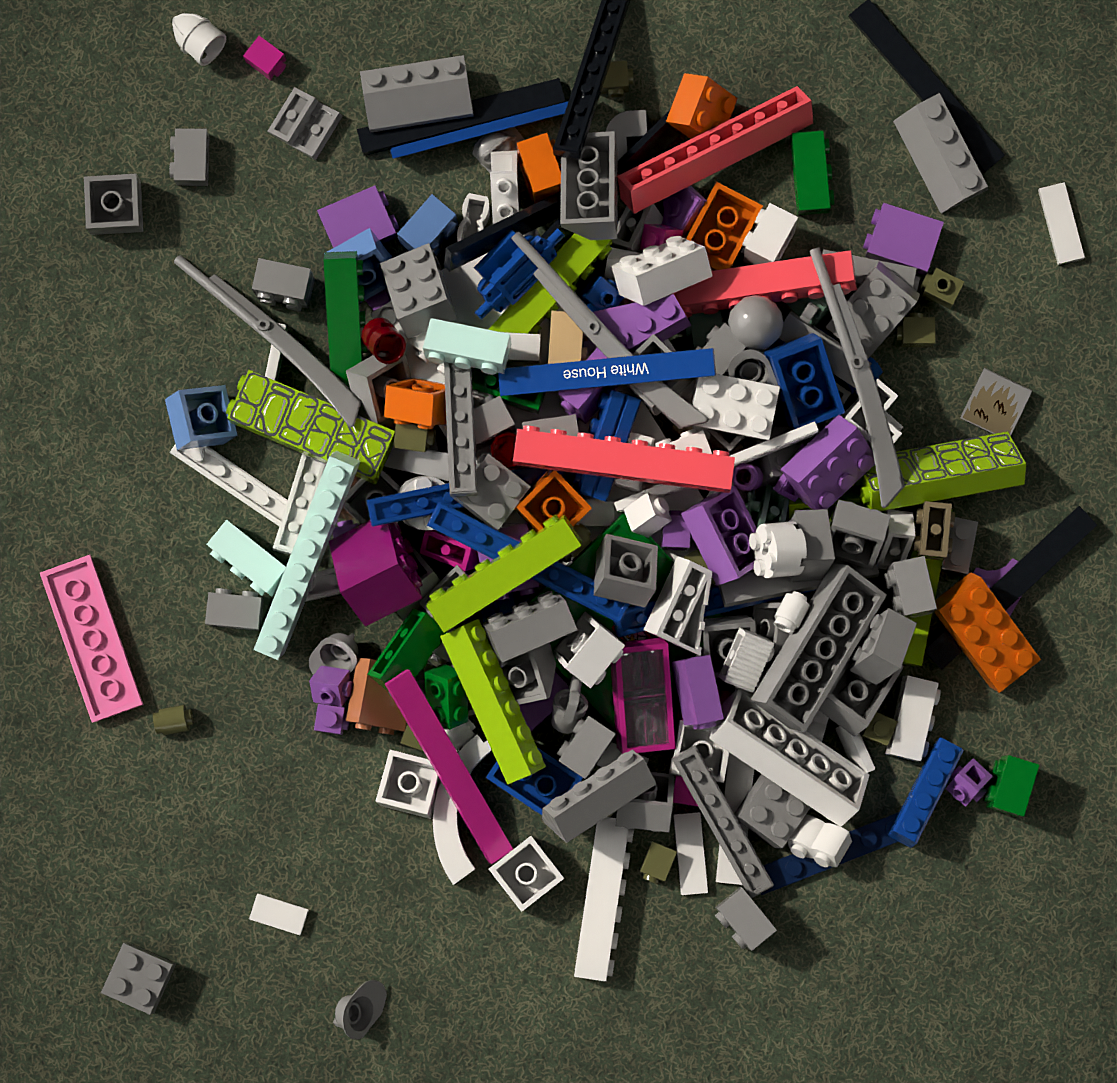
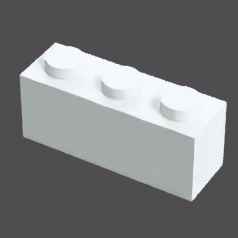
M912 676L902 677L893 717L898 723L886 748V755L916 762L921 761L922 757H926L929 748V742L926 741L927 733L932 731L935 716L932 715L933 706L938 704L941 690L937 689L939 683Z

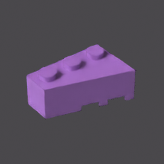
M674 294L645 306L635 302L593 312L632 354L653 334L663 342L691 326Z

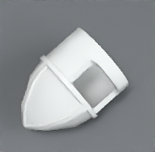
M189 13L173 17L174 36L183 53H189L201 66L211 63L220 54L226 43V35L215 27L208 18ZM205 52L207 56L204 59H202L203 53Z

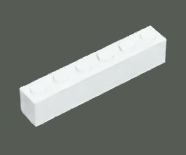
M606 817L596 825L574 977L606 981L607 976L613 975L615 960H609L611 949L616 950L618 933H613L615 922L620 923L622 907L617 906L619 895L624 896L626 880L621 879L623 869H628L630 853H625L627 842L632 843L634 828L627 829L615 826L616 818Z

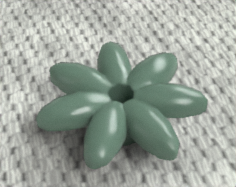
M755 490L748 492V502L745 504L751 517L754 511L759 512L761 508V501H756Z

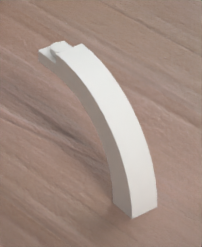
M477 734L463 746L458 755L469 774H471L479 762L492 750L488 741L483 742ZM440 782L434 803L433 833L440 862L454 885L476 868L468 858L461 842L458 829V809L444 785Z

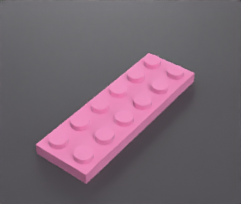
M87 555L40 572L91 722L95 723L144 705L92 556Z

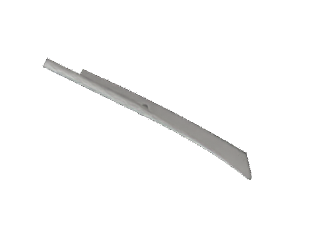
M520 232L514 234L511 239L538 268L534 272V276L607 358L634 356L597 318ZM662 381L633 384L679 429L704 424L709 420L706 415L686 402Z
M820 247L814 248L809 252L857 390L872 446L881 506L886 508L905 486L892 435L869 361L841 285H832Z
M179 255L175 258L174 263L279 350L317 387L349 427L354 426L361 400L334 373L286 330L214 274L208 278L183 256Z

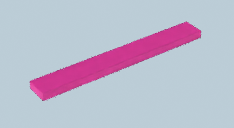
M406 669L386 682L385 686L488 863L493 864L512 851L513 848L410 670Z

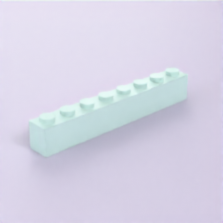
M335 451L329 456L254 647L255 651L279 660L285 653L361 462L360 460L339 451Z

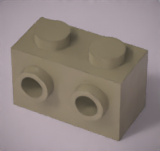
M925 501L921 508H917L915 524H920L919 535H915L913 541V551H917V557L925 556V559L944 560L947 558V554H951L953 539L949 538L950 528L954 527L955 512H951L952 504Z

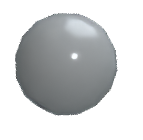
M757 295L744 297L730 311L728 326L731 327L733 335L739 342L747 346L745 349L757 351L770 347L780 337L784 324L782 313L777 305L768 298Z

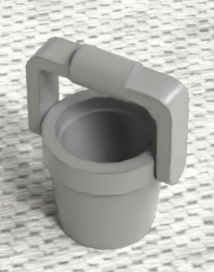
M572 675L568 689L560 690L556 693L553 700L551 724L558 732L566 734L573 732L574 727L585 716L588 708L587 699L580 693L582 681Z

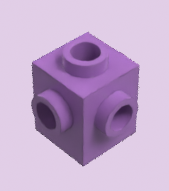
M973 758L964 768L959 765L953 771L950 777L952 781L946 787V790L966 807L972 800L978 802L988 791L984 787L993 776Z

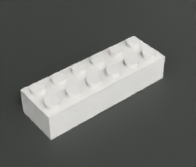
M738 687L722 703L721 708L724 719L716 721V726L713 727L709 739L825 816L828 820H831L840 827L843 826L859 811L869 774L808 732L789 729L752 702V694Z

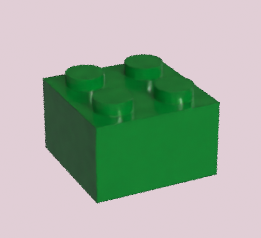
M1010 755L1001 756L999 760H995L991 775L995 776L993 785L987 786L986 790L988 791L984 795V801L987 802L986 808L1014 817H1024L1039 764Z

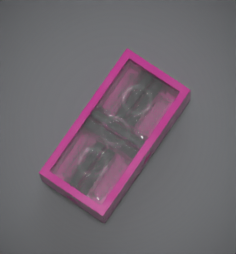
M662 638L623 641L622 643L625 646L622 649V656L616 663H611L617 749L622 754L632 749L636 753L675 749L668 643Z

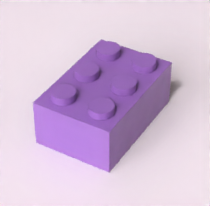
M838 415L780 470L803 503L813 510H821L831 507L875 465L873 451L859 429Z
M735 485L731 486L730 493L715 492L681 513L708 569L712 571V577L717 586L738 579L754 568V550L750 547L749 537L751 533L756 532L757 528Z

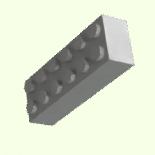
M832 564L809 602L810 607L799 629H795L793 634L788 636L752 696L751 701L789 729L806 732L887 594L849 565Z

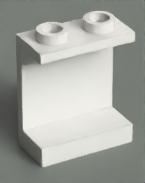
M517 151L491 152L492 172H490L493 224L520 211Z

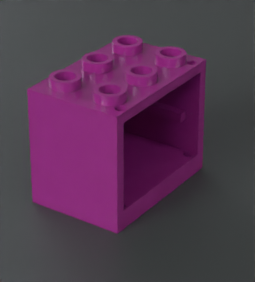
M369 520L328 541L340 593L365 627L422 599L420 587L423 584L418 573L415 571L418 569V565L411 554L414 552V549L407 537L402 538V532L397 522L372 527Z

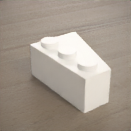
M677 556L643 630L701 656L702 647H700L702 630L704 631L705 628L703 619L705 605H708L712 571Z

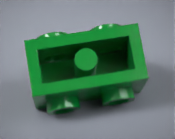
M443 664L426 671V699L442 727L450 730L467 723L468 697L455 668Z

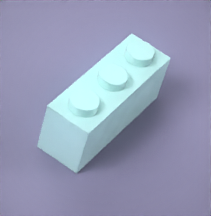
M431 318L423 351L425 358H428L433 363L443 364L448 362L461 369L473 367L481 369L484 373L494 375L496 373L504 374L512 344L510 334Z
M226 520L206 544L213 549L210 555L220 563H223L225 560L233 565L230 571L240 579H243L245 576L253 581L250 587L263 596L266 592L273 597L286 567Z

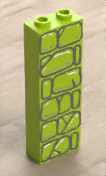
M248 370L246 376L242 375L237 385L238 395L235 400L232 399L229 402L226 414H228L227 419L230 423L326 464L329 456L335 451H339L361 461L355 476L377 484L394 445V430L358 415L354 426L349 427L332 404L251 370Z
M1007 431L896 452L905 486L886 508L881 506L875 465L854 486L859 487L862 502L867 503L869 509L884 511L922 504L925 501L933 502L1024 485L1026 462Z

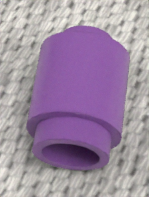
M739 464L733 470L732 482L740 490H756L763 482V473L756 465ZM748 473H751L750 482L746 480Z

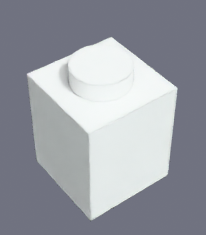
M645 493L624 509L631 532L648 538L672 521L668 511L669 505L666 500L650 493Z

